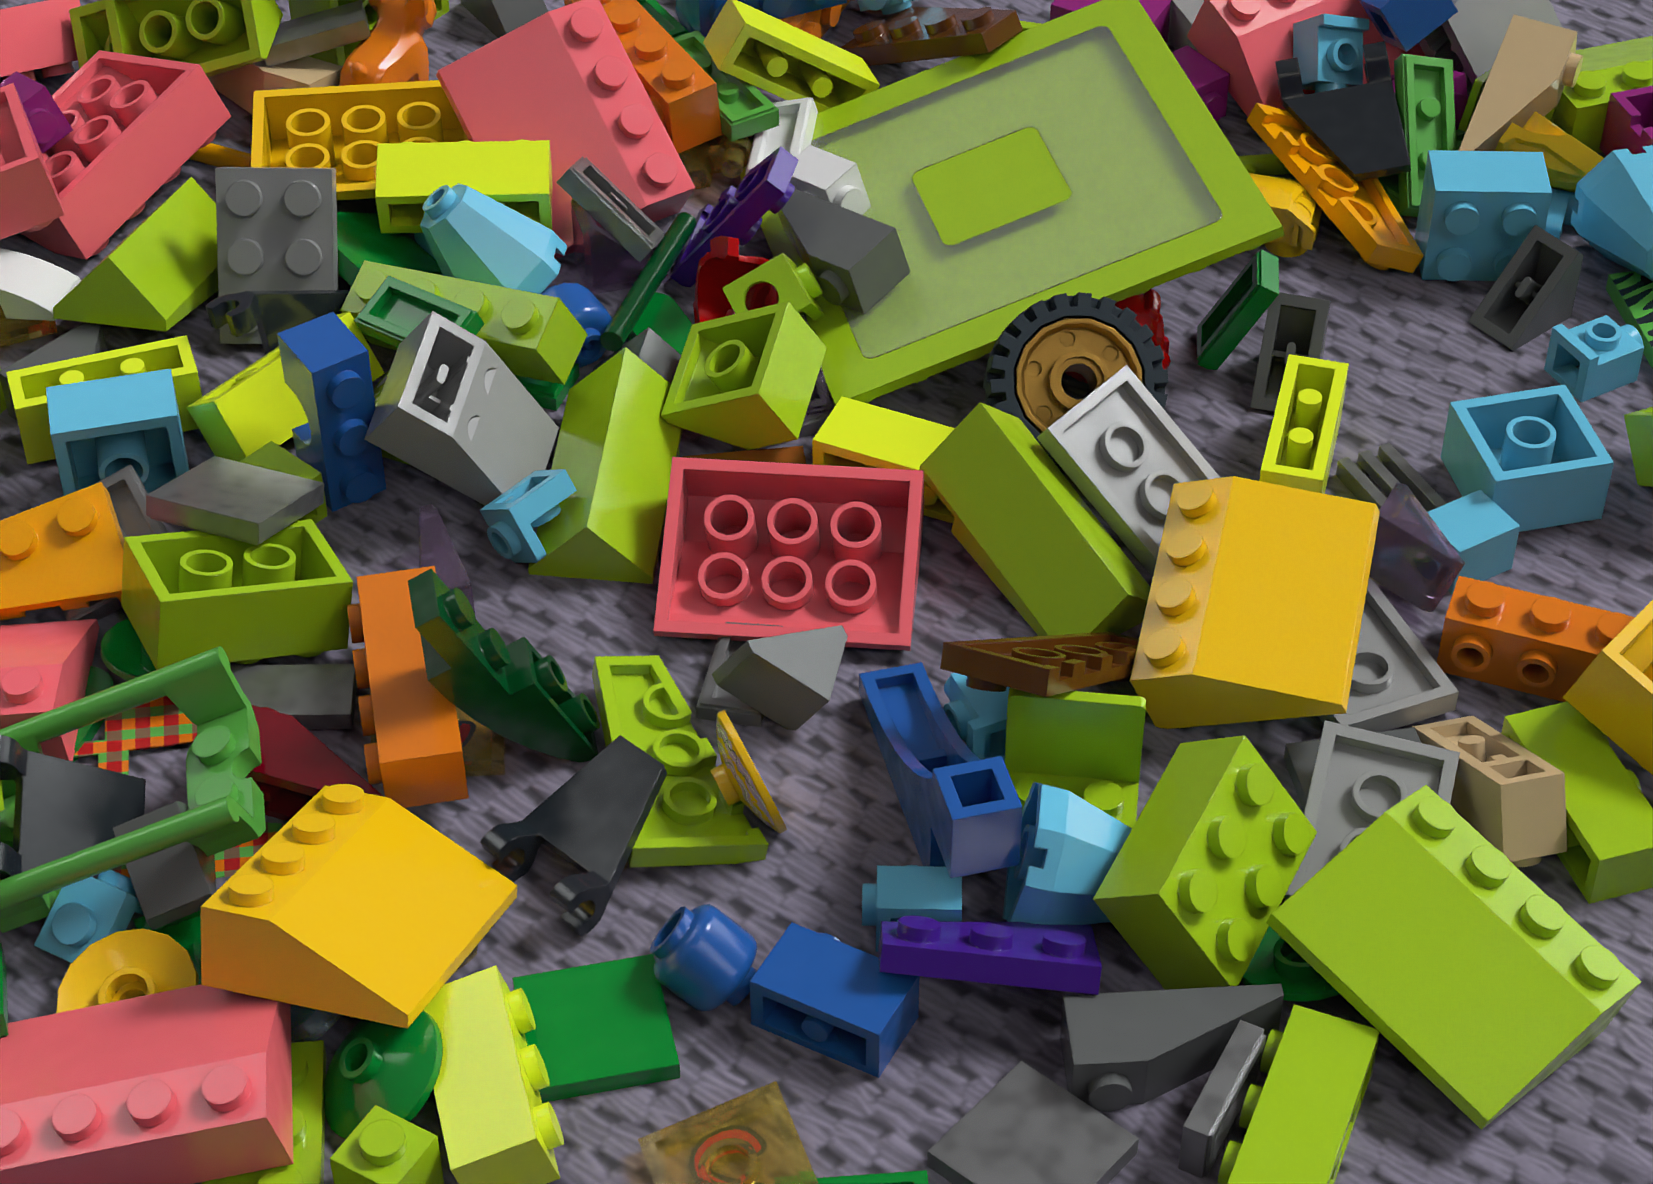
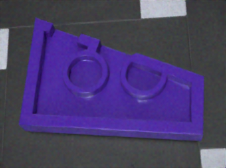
M780 146L752 168L743 178L737 189L731 185L723 191L715 207L708 203L699 210L695 219L697 223L696 228L683 247L670 277L682 286L692 287L696 283L699 259L711 251L710 240L715 237L728 236L739 238V245H746L759 229L762 223L761 217L768 210L773 214L778 213L791 198L795 186L790 183V180L799 160Z
M914 915L900 917L898 921L881 922L878 947L879 972L1099 994L1102 965L1091 924L939 922L929 917Z

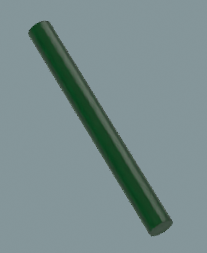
M681 212L675 217L600 337V342L606 350L616 352L622 348L696 228V220L691 214Z

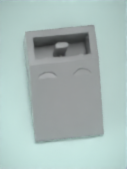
M432 311L399 344L365 440L486 506L532 472L546 470L559 428L486 341Z

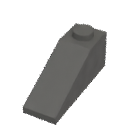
M798 189L794 190L791 198L778 212L786 235L802 262L809 266L823 291L821 295L833 305L841 304L859 313L866 314L911 272L896 228Z
M1282 984L1099 993L1098 995H1063L1060 1041L1068 1092L1098 1111H1117L1127 1105L1144 1104L1214 1070L1240 1020L1265 1029L1266 1044L1270 1031L1272 1029L1279 1031L1284 998Z

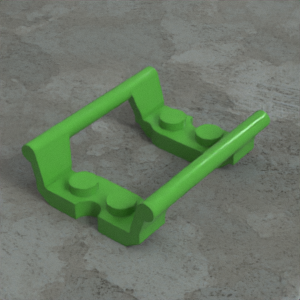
M221 646L0 729V735L15 739L24 749L43 754L40 744L42 742L166 695L191 722L197 725V736L188 749L186 757L188 810L0 880V931L2 933L47 917L61 888L184 842L199 847L208 857L257 839L266 830L264 794L252 777L246 778L248 773L262 764L259 727L251 702L232 673L227 654ZM1 780L5 810L0 812V842L13 847L16 783L14 780Z

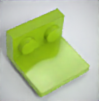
M1009 688L1005 765L1022 807H1024L1033 782L1068 790L1130 828H1133L1137 817L1146 699L1140 696L1069 691L1044 697Z

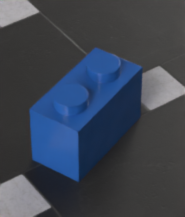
M791 922L750 980L751 1024L879 1078L919 1017L920 976L879 972V957L844 944L830 934L817 933Z

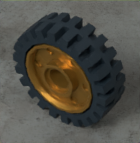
M1078 292L1074 296H1067V293L1054 295L1048 300H1041L1020 313L997 339L989 356L984 375L983 389L986 392L984 403L1020 418L1063 475L1067 474L1037 439L1043 431L1083 400L1071 398L1064 392L1061 386L1063 373L1076 372L1081 374L1087 380L1090 394L1127 365L1163 409L1165 408L1168 394H1165V387L1168 384V371L1163 369L1162 361L1165 357L1161 346H1155L1151 339L1154 335L1147 324L1141 326L1135 320L1137 314L1126 307L1122 310L1115 306V300L1104 296L1100 299L1092 298V293Z

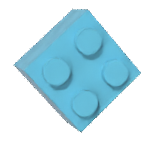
M1428 150L1415 233V241L1424 254L1419 263L1422 280L1496 281L1532 228L1537 225L1545 230L1552 190L1543 152Z
M171 369L46 387L50 435L64 496L91 486L130 464L138 474L148 494L189 471Z
M1565 384L1450 402L1441 460L1462 497L1481 489L1520 525L1519 532L1602 519L1614 462Z

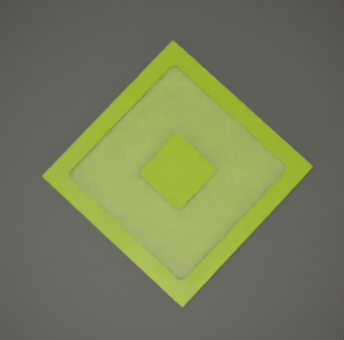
M1101 0L1020 32L990 53L960 56L817 114L811 145L857 163L871 207L862 215L896 228L911 272L866 314L859 313L841 304L833 305L822 295L816 297V300L825 314L824 316L814 321L803 311L799 312V314L827 347L820 370L835 406L842 396L868 403L877 397L912 383L924 381L932 375L965 362L977 360L990 353L1004 329L1020 313L1041 300L1045 301L1054 295L1067 293V296H1074L1081 292L1092 293V298L1100 299L1104 296L1119 302L1131 296L1143 294L1151 288L1189 273L1201 271L1209 265L1244 251L1256 249L1262 244L1285 236L1280 221L1139 0ZM753 139L729 148L741 181L746 176L745 173ZM768 210L761 217L762 223L760 226L773 258L784 253L798 267L804 263L786 235L778 213L773 214Z

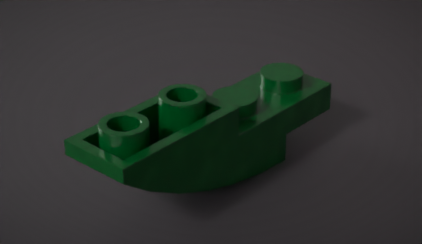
M432 569L408 580L414 623L421 636L427 679L446 699L473 720L527 748L579 763L591 761L599 754L594 731L600 728V721L596 710L585 694L580 693L575 696L568 688L566 678L559 664L551 655L542 657L525 636L506 646L502 637L494 628L485 630L476 620L473 608L465 594L457 587L450 590Z

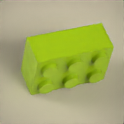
M312 519L297 520L259 545L198 530L124 537L121 605L156 670L218 646L224 649L229 662L237 664H252L262 658L288 655L313 657L320 655L324 651L348 649L350 625L347 605L351 604L353 581Z
M1245 735L1180 743L1093 900L1165 990L1238 986L1269 927L1266 921L1271 913L1280 906L1317 831Z

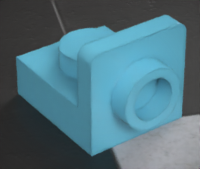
M566 470L534 471L480 509L482 516L489 526L487 529L489 541L501 556L511 559L515 563H537L547 555L533 528L545 524L561 512L559 503L577 491Z

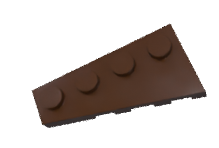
M911 6L889 15L882 21L877 20L858 27L853 31L854 39L840 48L863 58L867 66L990 53L1023 29L1016 10L991 9V7L972 9Z
M1113 632L943 642L940 669L967 676L966 686L973 689L1004 692L1007 690V687L1049 697L1110 681H1129L1139 639Z

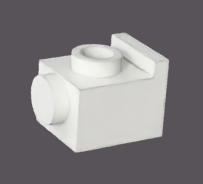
M812 145L806 147L796 156L799 161L790 180L795 189L861 215L871 208L857 163Z

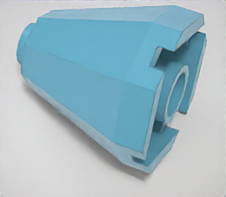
M1653 145L1642 146L1646 153L1631 154L1628 149L1613 150L1577 182L1574 197L1579 202L1578 211L1576 213L1572 209L1570 223L1577 233L1604 257L1653 281Z
M460 183L452 188L448 185L439 187L424 202L422 209L425 213L420 227L443 276L541 294L557 277L561 264L554 258V254L565 255L567 245L553 230Z
M1033 782L1022 809L1019 865L1007 867L1003 919H1006L1008 922L1086 925L1111 922L1093 898L1132 828L1068 790Z

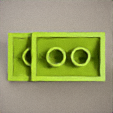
M99 0L69 9L79 69L99 50L200 64L207 77L267 59L283 17V13L275 0Z
M190 177L53 307V319L168 331L219 290L216 203Z
M626 347L569 389L551 470L565 469L577 491L559 503L561 512L556 517L538 526L536 535L547 555L537 563H529V575L653 584L665 528L672 457H680L679 444L683 428L668 424L660 416L671 384Z
M979 402L919 468V470L923 471L924 481L955 516L951 530L952 534L1038 636L1098 632L1121 634L1142 623L1151 588L1020 418Z

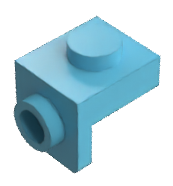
M109 870L99 874L97 878L90 877L61 888L34 946L72 963L90 944L115 932L126 931L134 912L144 915L131 878Z

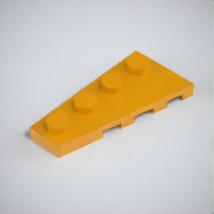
M1256 103L1246 121L1301 186L1306 189L1307 193L1358 251L1361 258L1367 264L1379 270L1393 268L1413 273L1424 257V254L1378 178L1354 181L1287 110Z
M102 482L0 520V621L26 617L25 611L59 606L63 611L89 607V601L115 597L121 602L124 538L110 494Z

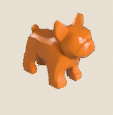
M368 0L371 7L377 12V22L372 30H370L371 36L369 39L362 40L346 58L341 69L339 86L429 81L428 48L422 36L426 29L433 26L437 14L434 0Z

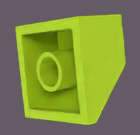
M789 301L692 324L660 416L668 424L747 450L798 440L827 347Z

